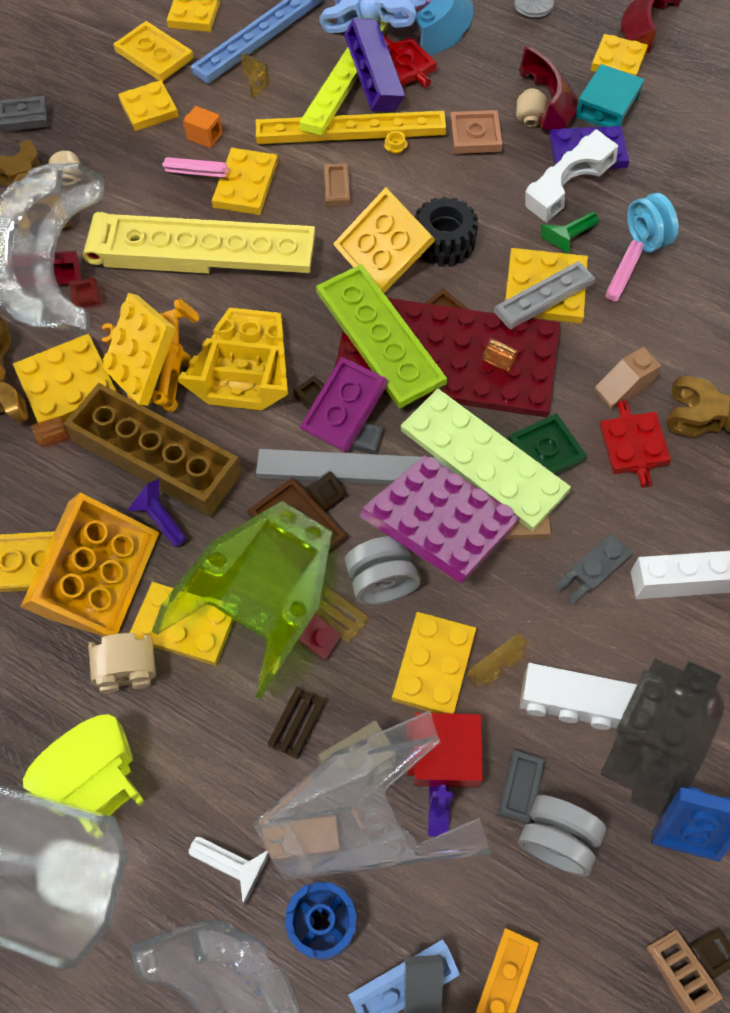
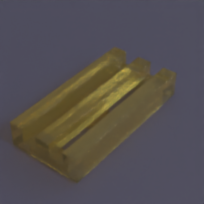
M322 583L318 585L302 604L303 610L307 613L318 615L342 634L341 638L349 644L352 642L353 637L361 631V627L368 622V616ZM320 594L324 595L357 619V622H352L318 596ZM314 602L316 605H318V606H319L320 608H322L324 611H326L327 613H329L331 616H333V617H334L335 619H337L339 622H341L342 624H344V625H345L346 627H348L350 630L347 631L345 628H343L342 626H340L338 623H336V622H335L334 620H332L330 617H328V616L325 615L323 612H321L319 609H317L315 606H313L312 603Z

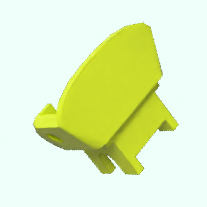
M109 714L95 716L66 732L38 755L27 769L23 778L25 789L63 814L70 810L76 815L80 814L88 827L93 832H97L101 837L107 832L100 823L132 798L139 806L145 802L126 777L131 773L128 764L133 761V757L124 729L118 720Z

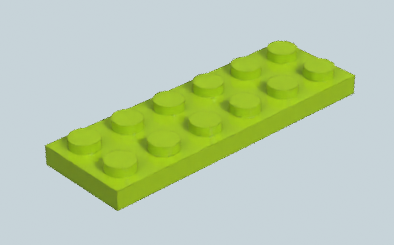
M362 264L316 286V293L370 369L387 378L389 383L385 390L399 409L446 385L447 378Z

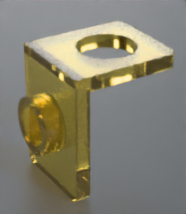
M243 53L241 55L243 73L250 77L251 97L255 98L269 84L268 65ZM256 81H260L259 86L255 88Z

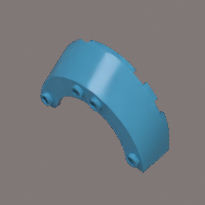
M431 0L425 8L417 13L415 22L421 29L420 46L430 56L452 47L462 39L463 33L469 30L473 20L472 0Z

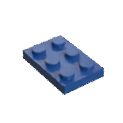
M680 787L653 829L651 844L720 862L730 849V797L706 794L698 788Z

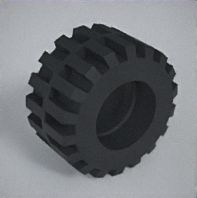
M441 197V199H431L430 203L426 201L422 204V208L419 207L414 217L436 239L420 256L423 260L427 258L428 263L433 264L435 262L438 263V266H443L444 264L453 266L455 262L460 264L464 262V258L471 256V252L475 249L478 217L471 206L467 207V203L465 201H458V198L452 197V199H447V197Z

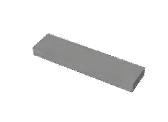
M578 261L496 305L494 313L511 330L594 284L595 277Z

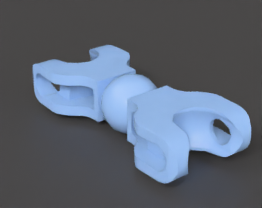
M334 0L336 5L326 8L320 15L319 22L328 33L346 31L353 18L382 20V22H390L395 28L407 27L412 25L417 17L414 7L424 5L427 0ZM336 18L337 22L331 23L327 19Z

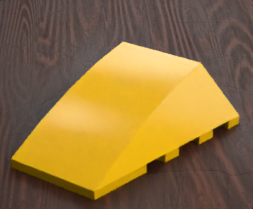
M229 307L213 329L214 334L212 337L204 341L201 352L198 356H193L187 371L182 372L178 377L180 384L209 405L260 411L288 395L281 313Z

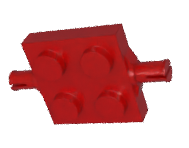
M384 35L383 37L401 86L403 87L416 80L424 88L426 86L429 87L431 80L426 75L437 70V62L412 37L403 41L392 42L387 35Z
M624 400V403L620 401L617 403L620 417L600 421L599 426L612 473H637L641 488H645V486L648 488L653 485L649 471L655 467L669 465L671 461L656 411L638 415L631 414L629 402L627 400Z

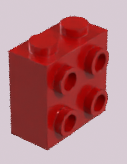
M415 713L414 723H408V743H414V756H408L407 776H414V786L439 787V785L444 784L446 787L480 788L483 781L481 714Z

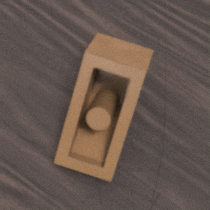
M642 347L623 358L600 381L594 391L610 409H613L617 406L618 402H624V400H628L654 385L661 364L645 347Z

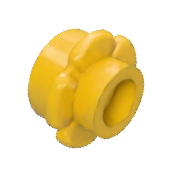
M392 131L387 134L384 147L392 154H399L403 149L407 148L408 143L402 132Z

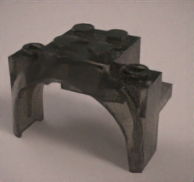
M655 658L649 671H643L617 726L614 745L601 770L602 776L632 790L631 803L662 817L680 787L690 788L711 746L724 712V703L720 692L717 691L721 675L689 661L683 671Z

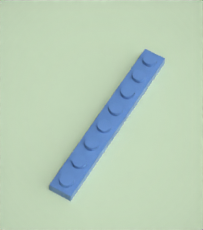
M283 0L191 65L192 74L209 84L324 0Z

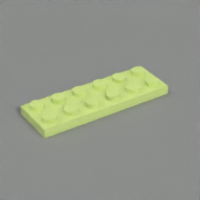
M437 389L401 424V431L452 471L477 488L484 490L501 504L510 506L513 513L520 517L519 522L532 532L570 492L571 486L440 389Z

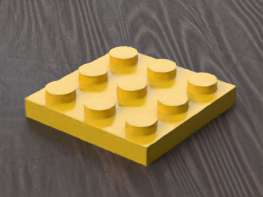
M385 187L333 245L353 268L362 264L382 292L385 293L436 239L393 193Z
M511 248L505 300L578 261L587 269L588 256ZM586 288L532 318L582 324Z
M128 293L125 302L121 306V315L116 328L112 332V341L108 352L103 358L102 368L138 405L148 406L176 328L140 296Z
M89 333L13 363L42 431L66 421L98 383L116 391L109 374L102 368L103 362Z

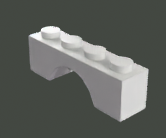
M597 129L589 136L583 137L572 151L566 152L554 167H549L537 182H533L528 186L525 191V207L548 223L564 208V184L578 175L589 174L598 177L616 162L618 145Z

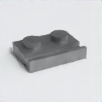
M45 95L0 100V132L47 127V101Z

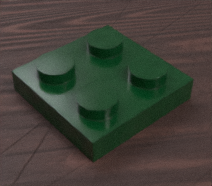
M557 413L508 436V441L554 475H558L585 462L587 458L586 453Z

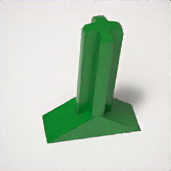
M592 211L565 226L541 224V238L569 253L570 239L598 224L599 218L597 213Z

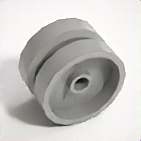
M384 536L366 541L349 551L345 557V565L349 577L353 579L352 588L356 601L362 605H379L395 601L413 592L420 585V576L416 565L411 562V550L390 536Z
M537 795L529 812L530 817L535 823L525 824L517 843L530 855L557 869L574 875L588 877L596 860L590 848H597L602 844L607 830L605 824L596 816L572 803L551 796Z

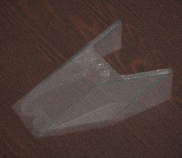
M430 710L334 752L254 821V828L282 880L492 854L480 818L417 844L412 833L401 828L385 795L386 789L440 743Z

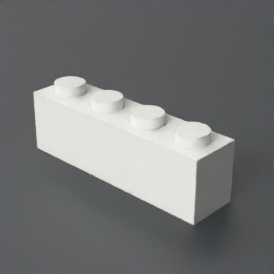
M730 551L638 557L630 572L636 599L730 593Z
M528 663L524 673L519 708L527 710L526 712L533 716L542 717L549 714L559 716L558 719L563 722L577 723L578 721L591 723V726L596 729L608 730L612 727L622 729L626 735L638 737L647 734L654 726L657 688Z

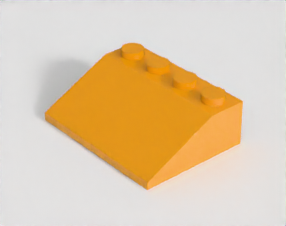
M80 492L68 502L20 607L49 620L103 637L118 634L159 532Z

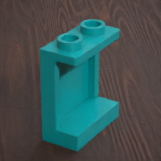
M601 64L579 97L575 118L600 127H622L626 113L634 100H638L645 79Z

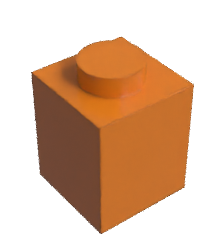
M196 105L183 120L186 138L208 148H212L223 134L220 115Z

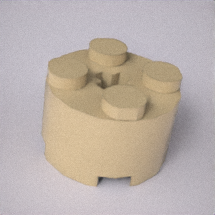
M121 633L101 637L102 644L99 645L90 642L88 653L91 684L98 686L100 693H114L119 691V686L131 684L132 689L150 687L151 679L156 676L153 640L150 635L146 634L143 636L144 640L135 639V633Z

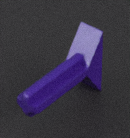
M159 479L148 483L126 511L145 510L172 545L177 548L187 540V536L159 503Z
M444 784L439 785V787H429V837H448L449 808L453 793L449 792V787H446Z

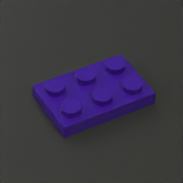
M622 127L550 129L549 139L554 165L562 159L566 152L572 151L583 137L589 136L597 129L618 145L617 160L608 169L627 168L629 157Z

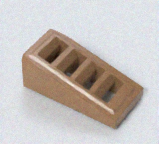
M677 929L646 947L684 1013H700L723 999L716 985ZM675 944L679 951L664 959L661 952ZM684 959L687 965L673 973L669 966ZM692 973L695 980L682 986L679 980ZM701 987L704 994L692 1001L688 994Z

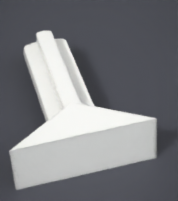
M196 837L189 849L190 856L240 881L244 905H246L271 854L270 850H267L248 861L202 837Z

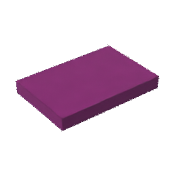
M341 357L299 428L338 450L348 453L389 381L387 378Z

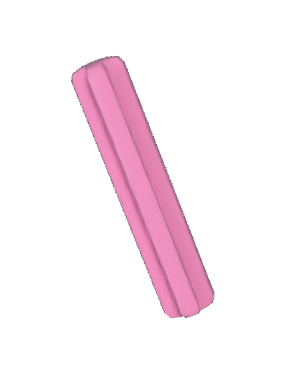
M166 157L162 164L165 171L170 173L224 178L229 172L225 162Z
M631 241L605 295L607 300H612L613 302L619 300L643 251V242Z

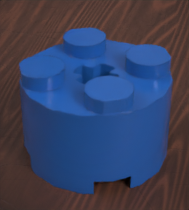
M317 882L303 886L292 896L286 908L285 926L288 938L301 954L312 960L327 961L339 957L350 947L356 935L357 915L353 901L344 889L331 882ZM318 913L321 916L324 913L329 914L327 920L330 925L325 930L322 927L319 931L314 929L316 922L313 918Z

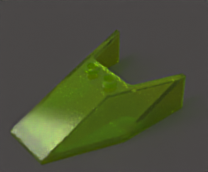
M285 502L277 503L209 544L161 604L152 632L158 635L206 605H211L262 636L266 641L256 697L261 700L319 608L332 531Z

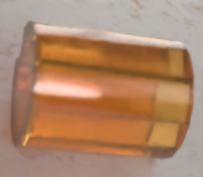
M490 339L483 352L482 360L509 372L517 358L518 350Z
M61 416L31 425L39 447L69 437Z

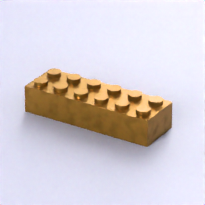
M98 383L64 423L70 438L76 444L147 483L159 479V490L208 517H211L242 475L239 458L234 454L146 407L138 405L133 400L101 383Z

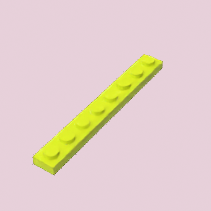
M380 20L378 24L384 36L388 30V22ZM348 47L300 120V130L322 136L359 77Z

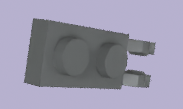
M610 533L577 562L558 581L555 588L563 591L576 580L581 587L576 589L569 598V601L575 605L586 594H591L628 561L633 552L616 536Z

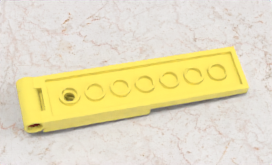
M96 212L90 225L83 251V259L93 265L103 263L104 267L175 272L209 274L210 267L310 273L315 226L115 215Z

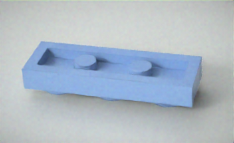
M443 939L415 955H441L443 960V985L460 975ZM405 962L348 994L356 1013H397L404 1009Z

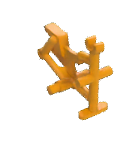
M182 299L174 301L176 309L160 313L176 328L161 369L158 391H153L150 402L164 407L168 412H173L178 407V402L175 399L181 365L189 368V362L192 359L179 343L178 319L186 317L192 323L199 321L198 313ZM106 323L102 326V329L110 333V335L102 338V342L110 346L112 332L116 327L111 323Z

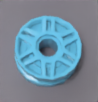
M652 193L646 198L634 200L629 205L627 212L629 231L633 240L643 242V251L653 252L676 241L678 235L677 214L666 196L661 193Z

